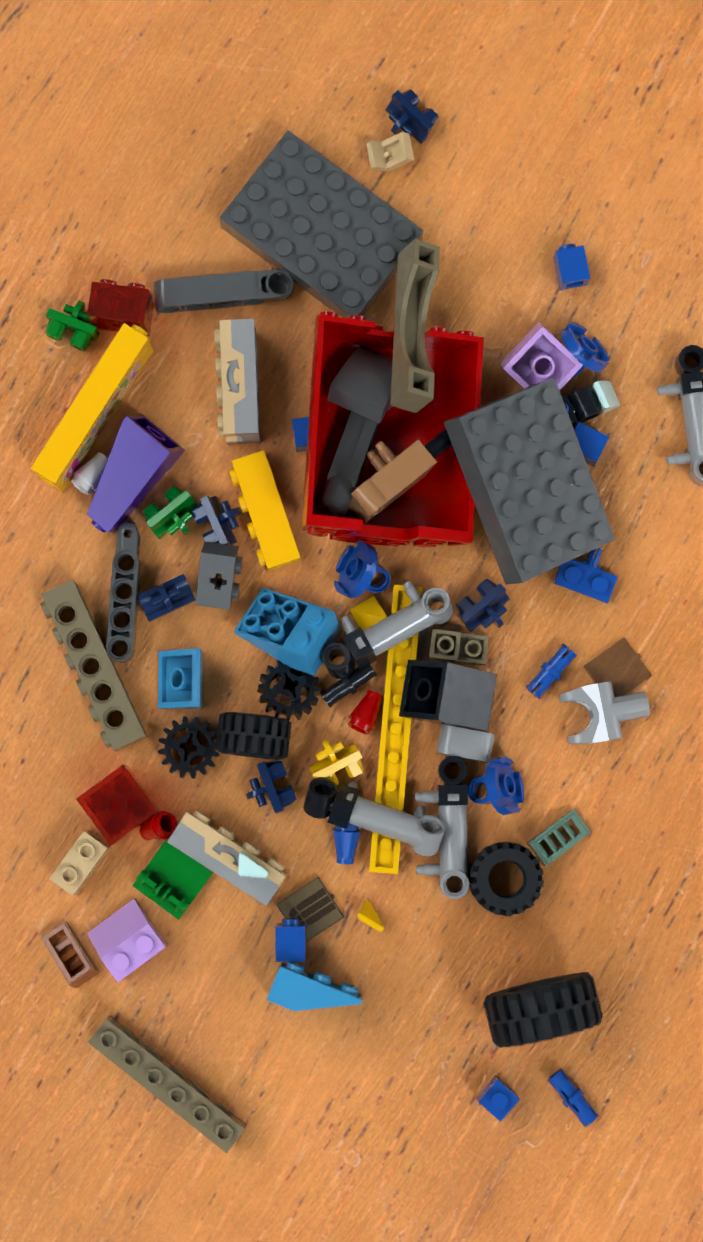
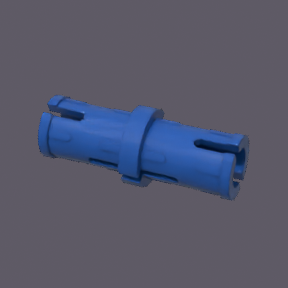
M562 644L548 663L544 662L541 665L542 670L526 686V689L532 693L540 685L534 692L536 698L540 699L555 680L558 681L562 677L560 675L561 672L577 656L570 650L562 658L569 649L566 645Z
M562 1069L557 1070L547 1079L563 1099L562 1103L564 1106L569 1107L575 1113L584 1127L597 1119L599 1115L583 1097L584 1092L580 1088L577 1089Z

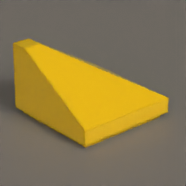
M374 596L349 610L362 631L387 618V615Z
M366 899L357 914V919L382 932L384 926L372 903Z

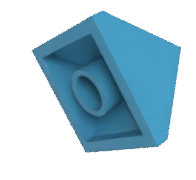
M200 648L158 652V709H203V651Z

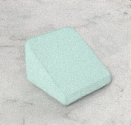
M597 381L593 384L591 388L602 414L620 406L610 381Z
M243 852L239 853V876L267 878L269 876L268 870Z

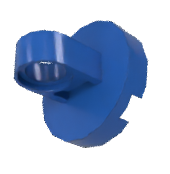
M571 322L561 332V337L571 354L583 364L573 377L577 376L585 367L594 372H601L609 364L607 363L609 356L605 348L596 337L591 340L584 334L587 331L585 327Z
M357 541L358 545L356 547L352 545L347 547L336 566V572L340 573L339 582L334 581L336 591L349 598L358 597L365 590L374 593L382 592L387 589L391 581L387 570L378 564V555L375 547L363 541ZM381 572L383 576L381 581L377 584H370L375 573Z
M505 756L490 760L486 767L485 776L475 778L470 782L468 786L469 798L478 804H492L497 812L502 815L519 812L521 809L518 808V804L524 802V785L520 772H514L510 766L514 764L512 759ZM485 783L487 795L485 798L480 799L477 789L480 784Z

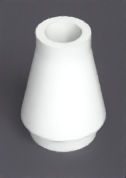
M98 452L91 460L73 473L74 478L71 480V483L86 495H89L92 491L95 492L108 458Z

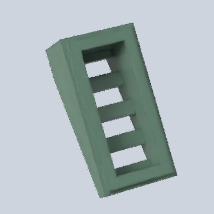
M572 809L527 843L542 864L547 866L591 833V831L575 809ZM571 819L580 831L579 834L575 835L567 824L568 820ZM560 826H562L567 832V834L570 836L571 840H569L568 842L559 832L558 828ZM552 832L562 846L560 848H557L550 839L549 835ZM543 839L553 851L550 855L547 854L539 843Z

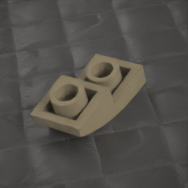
M432 629L429 658L486 665L489 636Z

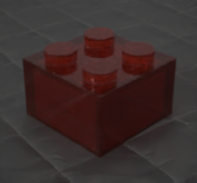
M101 279L100 283L92 282L87 316L93 326L99 330L118 332L124 323L130 327L135 324L148 333L147 336H150L154 301L150 290L145 289V285L129 283L128 286L117 285L116 281Z
M125 764L76 798L109 846L119 843L160 811Z

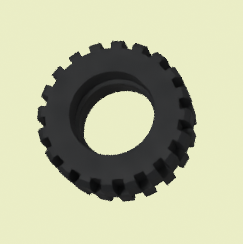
M588 972L556 976L491 993L484 1000V1008L492 1041L500 1048L532 1044L581 1032L599 1025L603 1017L594 978Z

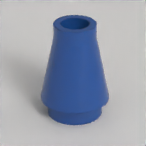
M348 824L347 829L335 825V828L332 830L337 863L354 864V856L361 830L352 824Z

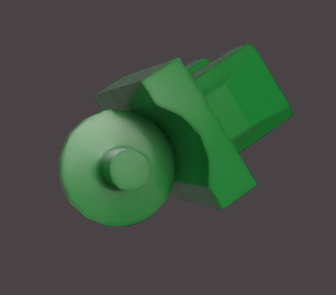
M78 301L75 307L68 304L65 305L63 312L71 316L51 308L48 309L46 317L49 322L45 334L51 339L61 342L65 330H70L74 332L70 345L85 352L92 340L97 341L100 333L97 332V327L80 321L83 319L90 322L92 319V314L84 311L86 304L82 301Z
M173 486L164 495L169 501L167 506L161 510L154 503L143 511L148 520L146 522L158 539L168 532L170 535H173L179 529L186 535L189 529L185 524L193 519L191 510L198 506L186 490L183 492L178 487Z

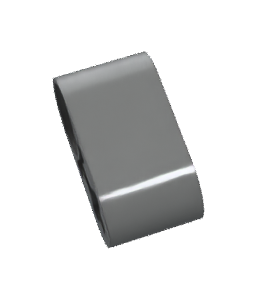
M441 724L436 753L489 763L495 734Z

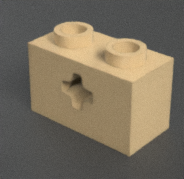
M83 831L49 879L70 895H77L111 847L89 831Z

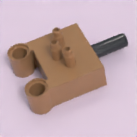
M446 428L424 446L417 440L397 457L388 446L380 441L374 450L367 453L371 464L378 472L351 493L353 498L348 509L356 519H362L363 524H367L422 480L437 463L435 459L452 446Z

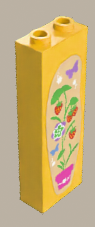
M125 323L122 325L32 465L31 470L38 478L62 493L73 478V473L78 470L153 353L150 339L147 337L148 333L135 324L132 327Z

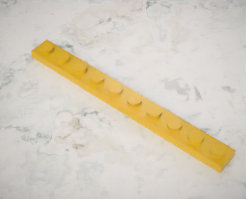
M404 585L393 586L391 615L412 604L406 594ZM415 586L422 596V587ZM418 633L388 649L375 802L400 811L404 809L411 719L399 717L407 663L408 660H416ZM372 832L369 872L398 874L401 842Z

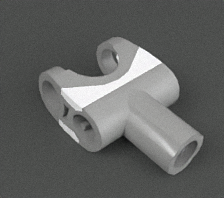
M611 681L586 685L559 695L560 703L569 701L579 703L590 714V722L587 728L577 735L567 736L568 744H591L623 738L620 722L650 716L649 703L645 691L615 697Z

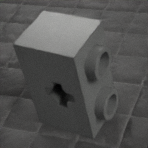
M204 542L200 556L195 605L230 610L232 600H238L240 583H235L236 574H241L243 557H238L239 546Z

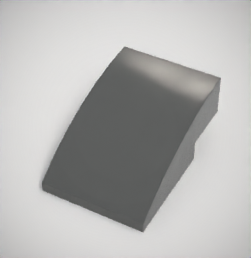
M361 345L348 358L331 383L327 401L377 423H381L387 410L392 408L390 400L393 358Z

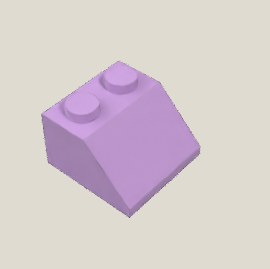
M540 322L500 362L502 368L523 388L555 378L559 390L583 366L571 354L568 348Z
M135 898L87 933L100 959L117 982L168 946Z

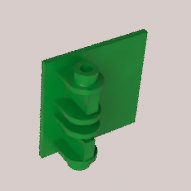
M166 839L145 869L140 872L132 886L179 920L213 872L167 842L168 839Z

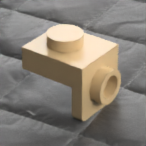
M401 132L382 142L373 140L367 142L368 159L372 169L390 172L414 161L409 133Z

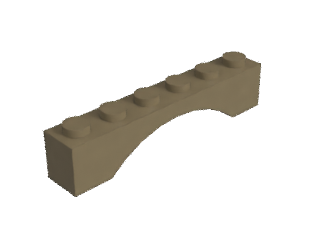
M414 239L398 254L390 400L391 406L417 413L434 398L435 373L427 359L425 327L429 301L439 273L440 247L418 239Z

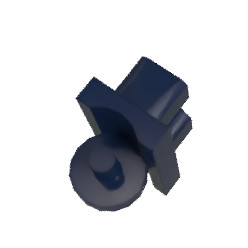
M411 89L404 93L397 90L392 94V100L386 107V111L390 114L389 118L395 123L391 131L395 135L402 131L409 133L410 136L412 135L422 144L427 140L438 119V114L431 108H427L423 112L417 109L416 106L419 98Z
M217 496L201 498V504L191 510V513L197 524H203L207 521L211 523L213 529L202 535L204 542L226 545L237 543L232 530L239 527L236 517L242 514L239 507L231 509L228 501L220 504Z
M184 574L137 595L149 622L196 601Z
M485 579L477 587L478 593L483 597L475 604L467 596L456 604L466 628L472 632L480 624L485 629L492 623L498 628L503 626L504 623L500 617L507 612L503 605L510 598L506 594V589L501 584L497 586L489 579Z
M264 761L257 764L265 787L261 788L258 778L249 780L253 791L246 794L247 800L256 797L259 807L267 805L264 793H268L275 813L284 811L283 807L292 804L297 798L292 786L279 791L275 788L273 780L287 775L283 762L276 761L266 764Z

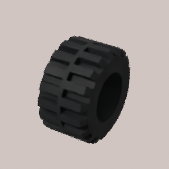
M225 712L219 714L215 750L223 754L282 760L288 757L292 722L285 718L249 713Z
M498 842L485 847L474 858L475 860L470 867V890L476 901L488 911L497 915L512 916L513 914L523 913L527 908L530 909L534 905V901L539 899L541 895L540 890L544 884V881H542V875L544 874L539 865V860L529 849L516 843ZM499 862H513L522 871V886L513 895L501 896L495 893L489 884V873Z

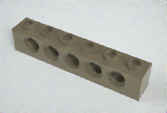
M72 579L42 593L44 602L40 603L41 608L47 619L52 617L56 625L52 629L59 645L64 643L68 651L64 657L71 670L76 669L80 677L76 681L83 696L87 694L92 705L88 709L94 721L100 720L104 731L100 734L106 747H112L117 752L147 738L145 729L118 671L107 653L105 643L77 583ZM67 608H73L75 611L74 619L69 623H64L61 619L62 612ZM78 634H85L87 636V644L83 648H75L73 645L74 637ZM95 659L99 662V670L95 674L89 675L85 671V665L89 660ZM103 685H108L111 688V696L105 701H100L97 697V690ZM114 711H120L124 717L122 724L118 727H112L109 723V716Z
M107 1017L88 1041L90 1045L225 1153L230 1150L245 1130L247 1124L113 1017Z

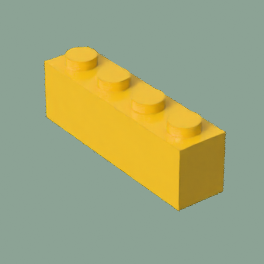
M262 450L232 460L234 469L229 470L233 485H240L243 495L239 496L238 499L243 513L249 512L252 522L247 523L252 540L258 538L261 549L256 550L261 567L267 565L270 572L300 562L301 558L265 451Z

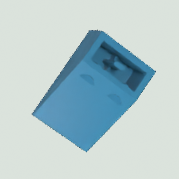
M262 588L235 628L234 633L290 668L314 676L323 663L322 654L324 649L329 644L337 641L342 633V629L334 611Z
M296 962L281 963L267 997L268 1001L292 1011L359 1005L363 1001L362 995L358 994L359 988L345 982L342 983V986L331 983L332 977L318 971L315 972V975L304 972L305 966Z

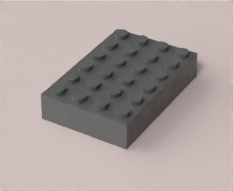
M289 130L219 217L223 230L274 268L289 273L293 282L344 318H348L350 315L364 316L397 273L398 254L414 239L422 241L423 230Z
M555 378L538 382L444 422L505 585L523 583L615 540Z

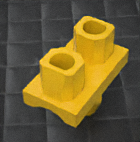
M327 739L321 741L325 749L315 754L318 762L309 766L314 779L326 778L333 781L336 786L340 784L335 775L336 771L345 768L350 778L364 772L360 760L362 756L355 743L344 748L341 741L330 746Z

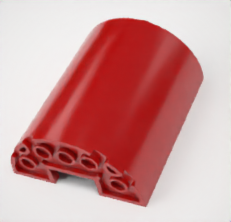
M320 312L315 318L302 530L317 537H325L329 533L330 540L350 543L363 541L369 545L399 547V545H409V542H413L414 547H436V545H446L447 541L448 546L473 543L475 503L453 446L449 447L435 459L437 463L422 480L367 524H363L362 519H356L349 510L342 517L326 516L320 510L321 494L351 413L350 410L327 401L330 385L342 366L358 347L363 345L393 358L394 330L393 332L383 331L382 326L375 325V322L365 321L366 318L364 316L350 315L348 318L338 317L336 312ZM431 327L429 331L425 332L427 359L435 373L434 398L417 413L394 406L387 410L379 424L370 451L374 450L375 446L382 441L397 457L417 440L423 446L446 428L444 425L445 421L480 407L484 337L474 336V332L471 331L450 333L444 327ZM368 457L357 488L378 472Z

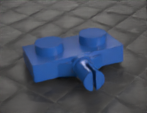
M598 548L597 552L596 549L590 551L586 562L570 560L560 565L554 584L608 603L618 576L604 572L597 566L603 552L602 549Z

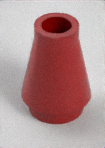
M368 690L360 703L348 716L350 719L348 725L352 729L368 735L370 730L375 728L383 696L373 690Z
M158 811L140 827V835L145 840L169 839L178 826L177 819L172 813Z

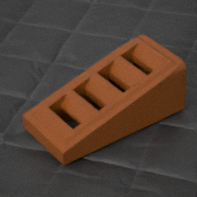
M66 921L41 937L71 987L78 988L99 973L95 963ZM66 934L68 938L55 946L53 942ZM73 945L74 948L63 956L60 954L61 951ZM79 955L80 959L68 966L67 962ZM85 965V969L74 975L73 972Z

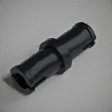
M371 665L361 670L357 667L348 677L340 679L326 690L320 692V694L331 708L332 705L348 694H355L358 687L374 676L376 677L377 674Z

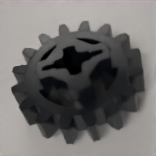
M279 660L276 662V668L268 665L266 669L267 674H261L259 681L262 684H259L257 689L258 693H262L259 702H267L266 713L274 710L275 717H280L283 714L285 719L289 721L291 715H295L297 720H301L302 711L309 715L312 711L311 705L316 706L319 700L316 696L320 694L321 688L315 686L318 684L319 678L311 677L310 674L283 665ZM277 677L278 684L273 685V688L270 689L271 682ZM308 691L307 698L301 703V695Z
M184 716L183 724L179 725L177 721L173 720L174 728L172 730L168 728L163 729L168 736L166 739L159 738V742L165 744L163 749L158 750V754L166 755V758L161 763L163 765L169 763L172 765L169 770L171 774L180 770V778H184L186 773L190 772L191 778L196 779L197 771L206 775L205 767L207 765L211 767L216 766L212 761V757H220V753L214 751L216 741H213V737L217 734V731L208 732L207 729L210 723L207 721L200 726L198 717H195L193 722L189 723L188 718ZM189 728L184 737L180 739L174 738L178 732ZM199 731L206 736L209 747L203 746L199 741ZM192 739L193 745L197 747L196 752L191 751L187 757L186 750L182 749L183 744H188ZM170 748L178 751L181 756L180 764L172 757ZM199 756L206 757L202 763L191 767L194 759Z

